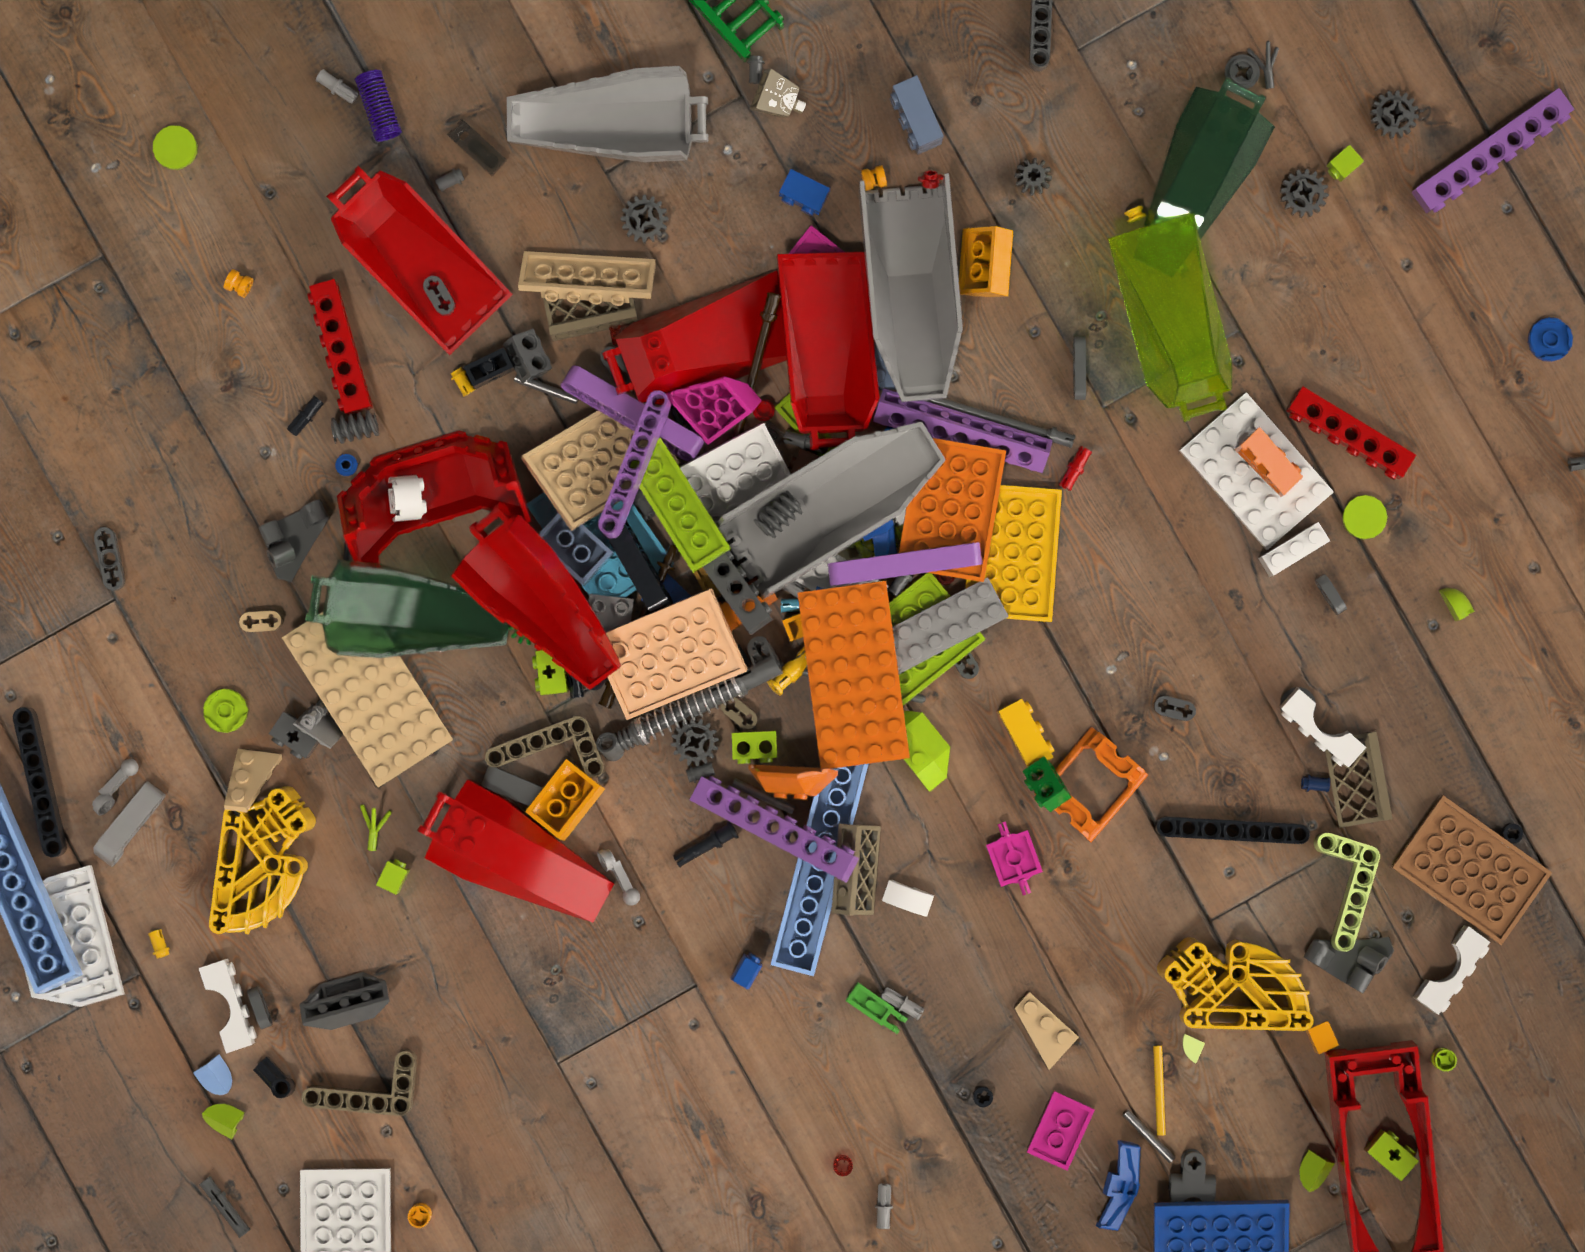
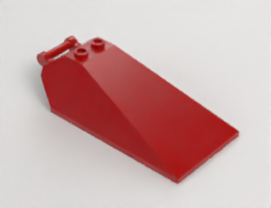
M357 166L354 169L355 172L342 185L326 196L338 208L330 219L340 242L450 356L513 294L407 182L381 170L370 178ZM362 179L365 184L343 204L339 199ZM437 276L443 281L455 302V310L450 315H441L434 308L423 288V283L427 277ZM431 281V286L428 290L432 289L436 295L440 292L437 289L439 282ZM440 297L439 300L442 305L439 308L446 311L449 310L448 305L450 301L446 302L443 297Z
M864 252L777 254L790 400L796 423L801 434H810L811 450H818L822 447H838L855 437V432H862L867 429L880 399ZM847 432V438H818V433Z
M777 270L633 322L615 336L618 347L602 353L604 360L608 362L617 388L615 390L617 395L635 390L638 401L646 403L653 391L659 390L666 394L667 392L724 376L736 380L749 375L763 322L760 312L764 309L767 292L780 295ZM781 298L776 312L778 317L777 320L771 323L759 371L787 361ZM616 356H622L632 383L625 384L615 358ZM658 399L655 404L663 405L665 399Z

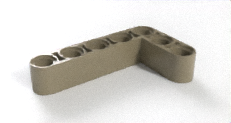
M581 716L572 717L490 748L485 754V761L490 767H501L573 739L586 775L593 778L599 777L605 770V765L600 751L596 747V740L590 724L586 718ZM576 720L584 722L585 728L582 732L574 731L573 723ZM559 727L564 731V737L561 740L553 738L552 732L555 728ZM536 735L541 736L543 739V745L540 748L533 747L531 743L532 738ZM585 740L590 741L593 745L589 753H584L581 750V744ZM515 743H519L522 746V753L519 756H514L511 753V746ZM494 751H498L502 757L498 764H494L490 760V755ZM592 761H597L600 764L601 768L597 774H592L588 769Z
M404 1049L397 1054L394 1062L392 1092L313 1085L302 1093V1102L306 1107L403 1116L413 1106L417 1055L410 1049ZM404 1054L409 1055L412 1061L411 1065H403L400 1060L401 1056ZM406 1077L409 1080V1087L402 1088L398 1084L399 1078ZM309 1091H315L318 1094L317 1102H311L308 1099ZM331 1093H337L340 1096L339 1104H333L330 1101ZM353 1095H359L362 1098L363 1103L361 1106L353 1104ZM376 1097L384 1099L385 1106L383 1108L375 1106L374 1099ZM398 1099L406 1101V1110H399L397 1108L396 1102Z

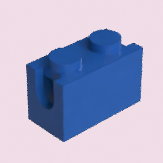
M790 169L779 191V196L782 197L781 201L790 206L796 204L802 207V212L813 216V214L819 215L830 193V188Z

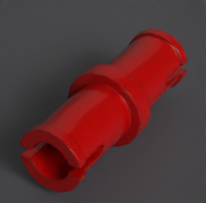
M1079 446L1072 462L1068 463V469L1061 482H1059V486L1068 491L1072 490L1079 475L1083 474V468L1092 454L1089 449Z

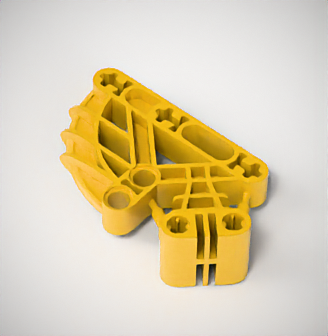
M284 786L274 789L264 800L253 803L248 811L263 808L266 813L265 815L260 813L256 816L259 821L258 824L254 822L248 812H239L240 816L236 817L235 814H232L231 810H224L209 918V927L213 933L222 934L225 932L245 931V934H249L250 930L262 925L263 928H267L271 920L277 916L278 918L283 917L284 909L294 898L303 874L307 871L308 863L304 857L284 854L286 849H289L293 841L299 837V834L313 829L316 824V818L309 807H302L306 804L304 801L299 803L298 800L301 797L293 787ZM231 829L237 833L236 852L233 863L226 859L228 837ZM281 833L286 839L278 853L268 838L271 837L274 842L282 840L279 836ZM246 843L260 863L240 878L244 844ZM271 858H275L278 861L277 869H273L270 866L269 861ZM293 861L299 863V872L292 870L291 863ZM227 875V877L231 879V882L227 883V880L224 879V876ZM276 875L281 876L274 890ZM268 878L265 901L255 908L257 886ZM249 893L246 911L235 912L237 901ZM222 919V922L225 923V926L221 927V924L218 923V920Z
M1187 937L1176 946L1177 952L1171 950L1170 952L1173 955L1171 957L1166 955L1158 963V974L1171 984L1179 1000H1182L1184 1007L1180 1010L1179 1016L1181 1021L1190 1028L1305 1031L1313 1025L1314 1020L1310 1014L1307 997L1310 991L1305 990L1299 978L1302 976V973H1297L1288 964L1290 959L1281 958L1264 947L1243 943L1240 940H1232L1226 946L1224 964L1222 960L1212 956L1204 944L1195 938ZM1239 945L1242 946L1241 955L1234 956V948ZM1211 964L1225 969V972L1215 981L1212 978L1216 975V971L1214 969L1207 970ZM1253 964L1267 971H1249V965ZM1236 968H1241V976L1234 979L1232 972ZM1251 976L1274 977L1282 989L1261 988ZM1189 985L1191 986L1188 990L1190 994L1195 995L1198 991L1201 992L1190 1005H1188L1185 999L1186 995L1183 990ZM1237 987L1255 1004V1006H1218ZM1267 994L1285 995L1288 1007H1279ZM1192 1012L1196 1016H1201L1202 1020L1199 1017H1192L1190 1021L1187 1016H1190ZM1212 1012L1240 1013V1018L1235 1023L1209 1022L1208 1019ZM1258 1014L1262 1016L1257 1022L1247 1018V1015L1249 1017H1257ZM1302 1015L1305 1017V1020H1301V1023L1291 1020V1016L1293 1018H1301Z

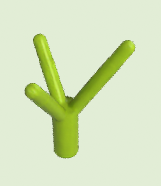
M360 805L369 829L367 850L376 851L378 832L392 812L389 810L376 826V808H372L370 821L365 806Z

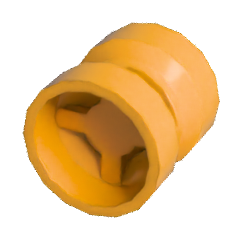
M883 165L875 166L872 170L868 168L861 170L865 191L872 190L876 186L880 188L887 186Z
M232 269L227 275L223 288L230 292L234 290L238 296L245 298L254 280L247 275L241 276L239 271Z
M425 1203L415 1204L408 1213V1221L415 1228L426 1226L432 1217V1210Z

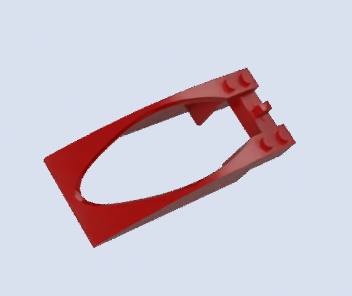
M1413 1040L1392 1042L1387 1046L1325 1051L1333 1137L1350 1251L1380 1252L1363 1223L1352 1194L1346 1139V1120L1348 1111L1361 1109V1104L1355 1095L1354 1076L1393 1072L1395 1088L1404 1103L1412 1124L1420 1163V1207L1416 1236L1411 1252H1444L1429 1099L1422 1090L1418 1046Z

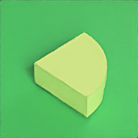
M1184 1034L1182 1038L1184 1052L1191 1061L1197 1063L1205 1043Z

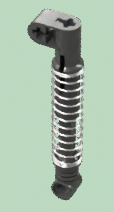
M762 636L754 637L747 646L753 664L747 667L748 670L746 672L685 696L684 700L680 698L682 701L680 704L679 699H677V704L670 702V709L663 705L662 713L660 710L654 709V716L651 713H647L646 720L640 716L631 721L627 728H623V731L619 730L618 734L616 732L603 733L597 739V749L607 760L617 761L622 758L625 749L628 751L630 747L634 748L635 744L637 746L649 744L651 735L656 740L655 733L660 731L661 735L664 736L663 729L668 728L672 732L670 726L676 724L677 728H680L678 722L681 720L687 725L686 718L689 716L695 721L696 716L700 715L703 717L702 713L706 711L711 713L710 709L714 707L718 709L720 704L726 706L727 701L732 700L734 702L733 698L737 696L740 698L748 694L749 690L783 674L775 650L766 638ZM762 651H763V653L766 655V658H764V659H763L762 656H761V655H762V653H761Z

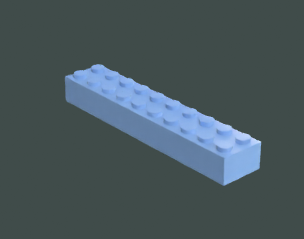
M868 764L832 768L838 771V776L817 796L813 797L806 826L816 831V836L822 839L825 835L835 840L834 845L837 846L839 824L853 825ZM816 841L809 845L810 853L817 849ZM835 851L828 855L829 863L836 860ZM800 858L797 859L771 965L814 976L832 908L834 876Z
M0 784V913L35 994H43L83 975Z

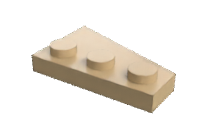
M238 749L224 809L247 813L259 795L260 789L266 780H269L273 769L281 762L282 754Z
M1030 992L1014 1007L1047 1068L1050 1070L1079 1037Z

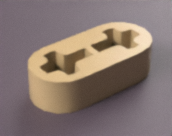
M276 611L247 612L241 616L239 624L242 630L246 632L275 631L281 628L283 619L280 613ZM273 614V617L277 618L278 622L274 623V627H271V624L263 623V619H270V615ZM249 616L253 620H259V624H253L250 629L244 623L248 620Z

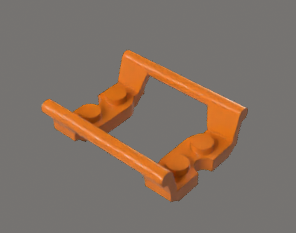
M1092 727L1056 767L1059 776L1065 772L1083 749H1092L1095 751V756L1099 762L1116 776L1126 778L1129 781L1128 787L1099 821H1094L1089 810L1073 796L1054 810L1059 815L1064 812L1068 813L1071 818L1069 824L1091 843L1149 776L1128 755L1123 758L1119 757L1116 754L1117 746Z

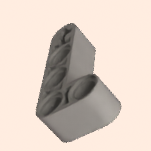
M147 781L97 841L93 848L94 854L113 867L123 855L124 848L162 803L166 794Z

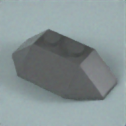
M364 972L319 984L309 994L307 999L299 1004L302 1024L308 1027L333 1030L374 1018L390 1002L385 980Z

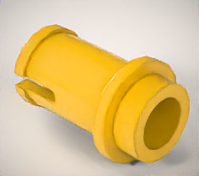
M461 367L451 373V380L456 382L463 397L476 389L465 374L466 371Z
M162 929L148 933L154 949L152 954L156 955L157 959L170 955V947L167 948Z

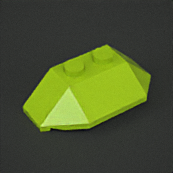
M904 711L910 758L903 760L930 792L947 778L950 746L923 712Z

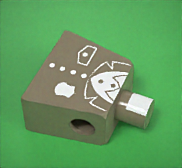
M767 69L763 71L750 110L784 118L789 117L791 111L801 114L805 109L806 102L796 98L799 92L797 85L773 69Z

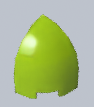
M1454 588L1438 590L1455 621H1460L1469 616L1468 614L1475 612L1470 601L1461 591Z
M215 1104L208 1107L202 1113V1116L211 1128L232 1140L237 1132L236 1126L240 1120L242 1121L244 1112L227 1104Z
M1308 1150L1299 1169L1303 1187L1308 1192H1313L1319 1188L1335 1163L1327 1158L1323 1159L1314 1151Z

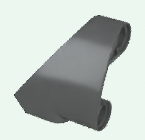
M321 499L306 504L298 512L288 517L268 522L258 528L266 544L267 557L277 579L292 582L309 550L329 520Z
M1390 937L1356 940L1354 947L1346 952L1334 949L1331 940L1315 939L1303 957L1364 994L1375 974H1379L1394 952ZM1338 940L1339 946L1344 948L1348 944V940Z

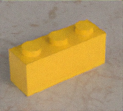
M1019 699L997 711L1027 767L1043 756L1048 760L1054 758L1052 755L1054 748L1049 740L1045 741L1041 733L1044 730L1038 720L1034 722L1031 716L1033 709L1028 701L1024 702L1023 699Z

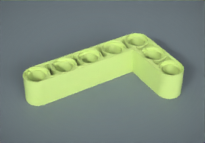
M1322 833L1314 839V847L1318 852L1353 863L1331 938V944L1334 949L1346 952L1350 951L1355 945L1380 860V853L1373 846L1335 834ZM1323 837H1327L1330 840L1328 849H1324L1321 846V839ZM1345 843L1349 844L1352 849L1348 856L1342 852V847ZM1366 850L1371 851L1373 855L1370 862H1366L1363 858ZM1360 871L1364 872L1367 877L1363 884L1357 880V875ZM1355 892L1360 896V902L1357 905L1351 902V895ZM1347 914H1351L1354 917V923L1351 926L1345 924L1344 918ZM1342 935L1348 939V944L1344 948L1338 944V939Z

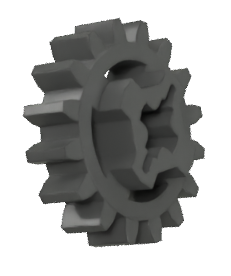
M1399 90L1394 95L1387 91L1386 98L1380 95L1378 97L1379 102L1375 101L1372 104L1376 109L1370 111V114L1375 116L1370 122L1377 124L1374 129L1375 131L1382 130V137L1388 133L1390 139H1393L1395 134L1400 139L1403 137V132L1408 135L1411 132L1410 128H1414L1417 125L1413 120L1419 118V115L1414 114L1418 106H1412L1414 98L1409 101L1406 99L1408 93L1400 96ZM1391 101L1389 108H1382L1385 103ZM1393 110L1395 115H1399L1396 119H1394V115L1390 114ZM1407 121L1405 126L1398 128L1399 122Z
M1306 169L1303 174L1300 170H1297L1295 176L1293 174L1287 176L1289 181H1283L1282 185L1286 188H1282L1279 193L1285 194V196L1280 201L1287 202L1284 209L1291 208V215L1299 212L1300 218L1305 213H1307L1308 217H1311L1313 210L1319 213L1321 211L1319 206L1324 207L1326 205V202L1322 199L1329 196V194L1324 193L1328 185L1321 184L1324 178L1317 179L1316 171L1310 175L1309 169ZM1307 180L1311 181L1314 185L1309 184ZM1296 182L1295 191L1290 193V188L1292 184ZM1302 189L1304 192L1309 193L1306 198L1304 195H1300ZM1318 194V199L1316 203L1312 205L1313 196ZM1294 202L1301 204L1302 207L1296 205Z
M643 195L642 200L635 196V203L628 201L629 208L622 209V212L626 214V216L620 217L622 222H626L622 228L623 230L629 229L627 236L631 237L634 235L635 242L639 238H642L643 244H646L648 238L655 242L654 236L657 235L661 238L660 230H667V226L663 224V222L669 221L668 217L663 216L667 213V209H660L662 202L655 203L654 196L650 200H647L646 195ZM645 205L643 209L635 210V208ZM653 209L658 212L659 220L653 217ZM648 212V219L650 221H645L641 226L640 217H644ZM630 218L637 223L635 230L630 224ZM654 229L652 232L644 233L645 230Z
M691 718V724L687 725L683 721L684 727L682 729L676 727V730L679 732L678 735L672 734L671 736L676 739V742L671 743V746L677 747L674 755L680 753L679 761L687 759V765L689 766L692 761H695L696 766H699L700 760L705 764L708 763L706 757L714 758L711 752L712 750H718V747L714 746V742L719 741V738H713L717 731L709 730L710 723L704 726L703 719L695 723ZM692 727L701 728L705 732L701 735L694 733ZM685 732L687 735L686 742L680 746L681 736ZM692 736L695 738H702L704 736L705 738L698 743L699 748L696 749L695 746L686 748L691 742ZM710 739L709 749L705 753L703 749L704 742ZM688 750L695 751L698 757H690L685 752Z

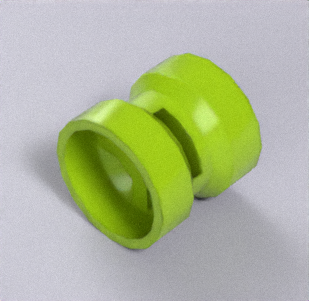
M1439 1047L1432 1052L1431 1063L1435 1068L1448 1072L1455 1068L1457 1057L1452 1051Z

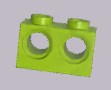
M776 731L732 733L733 760L737 759V764L751 763V759H759L760 763L773 762V758H777ZM765 740L772 744V750L767 754L762 753L759 749L760 743ZM742 741L750 745V751L745 755L737 751V745Z

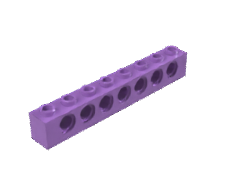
M1558 88L1418 186L1411 193L1426 214L1431 210L1436 213L1446 206L1444 204L1445 200L1451 198L1453 201L1463 194L1461 189L1469 185L1471 188L1479 183L1482 174L1486 172L1490 175L1499 168L1497 164L1502 160H1505L1507 163L1517 156L1515 151L1521 147L1526 150L1535 143L1533 139L1539 134L1543 138L1553 130L1551 128L1552 125L1557 122L1561 125L1570 119L1569 113L1574 110L1573 106L1560 88ZM1544 110L1552 114V120H1547L1543 116ZM1531 123L1534 126V132H1528L1525 124ZM1508 135L1515 137L1516 145H1511L1508 142ZM1490 148H1495L1498 151L1499 155L1497 158L1490 155ZM1473 160L1480 163V170L1473 169L1471 165ZM1454 173H1459L1462 175V183H1458L1454 180ZM1437 185L1444 188L1445 195L1437 194L1435 190Z
M884 388L873 422L893 428L923 422L932 438L1006 450L1005 462L1043 473L1053 441L923 400L901 402L897 392Z
M701 776L690 801L842 881H848L859 860L858 857L853 855L854 850L844 845L840 849L834 845L835 840L825 835L821 839L815 835L816 831L806 825H804L803 829L798 827L795 819L787 815L783 819L777 816L778 811L766 805L764 809L758 806L760 801L751 796H747L745 799L739 796L741 791L731 786H728L727 789L720 786L722 781L712 776L709 779ZM718 792H721L722 799L720 802L716 803L715 795ZM740 802L741 809L735 813L733 807L735 803ZM755 812H759V813H760V818H759V820H758L757 822L753 823V821H752V816H753V814H754ZM774 822H778V830L772 833L771 825ZM796 831L798 839L791 843L790 835ZM816 841L817 849L810 853L809 845ZM835 851L836 860L829 863L828 855Z

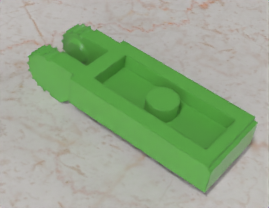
M859 982L856 983L845 1000L881 1026L884 1025L896 1034L900 1030L896 1025L887 1021L889 1015L893 1014L901 1022L908 1020L907 1017L895 1010L894 1006L884 1001Z

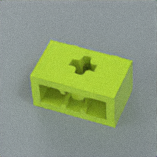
M543 650L535 651L536 656H532L533 669L538 670V678H535L536 692L540 691L542 696L568 693L565 669L552 661V657ZM548 666H551V669L556 671L552 674V678L544 675V671L548 670Z
M1380 1129L1364 1150L1397 1179L1402 1181L1419 1162L1414 1157L1416 1153L1409 1146L1405 1145L1402 1147L1397 1143L1399 1138L1393 1132L1388 1130L1386 1133ZM1390 1149L1397 1154L1395 1158L1390 1155Z

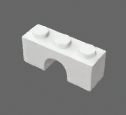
M1317 522L1258 559L1269 577L1325 545L1330 540L1320 523Z

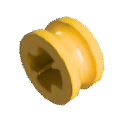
M1142 205L1124 213L1129 218L1127 220L1128 223H1133L1147 216L1146 213L1142 212Z

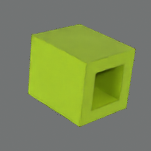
M1349 145L1326 166L1329 168L1328 173L1330 176L1342 182L1364 160Z
M394 859V861L389 860L376 886L397 895L410 869L405 868L407 864L398 859Z

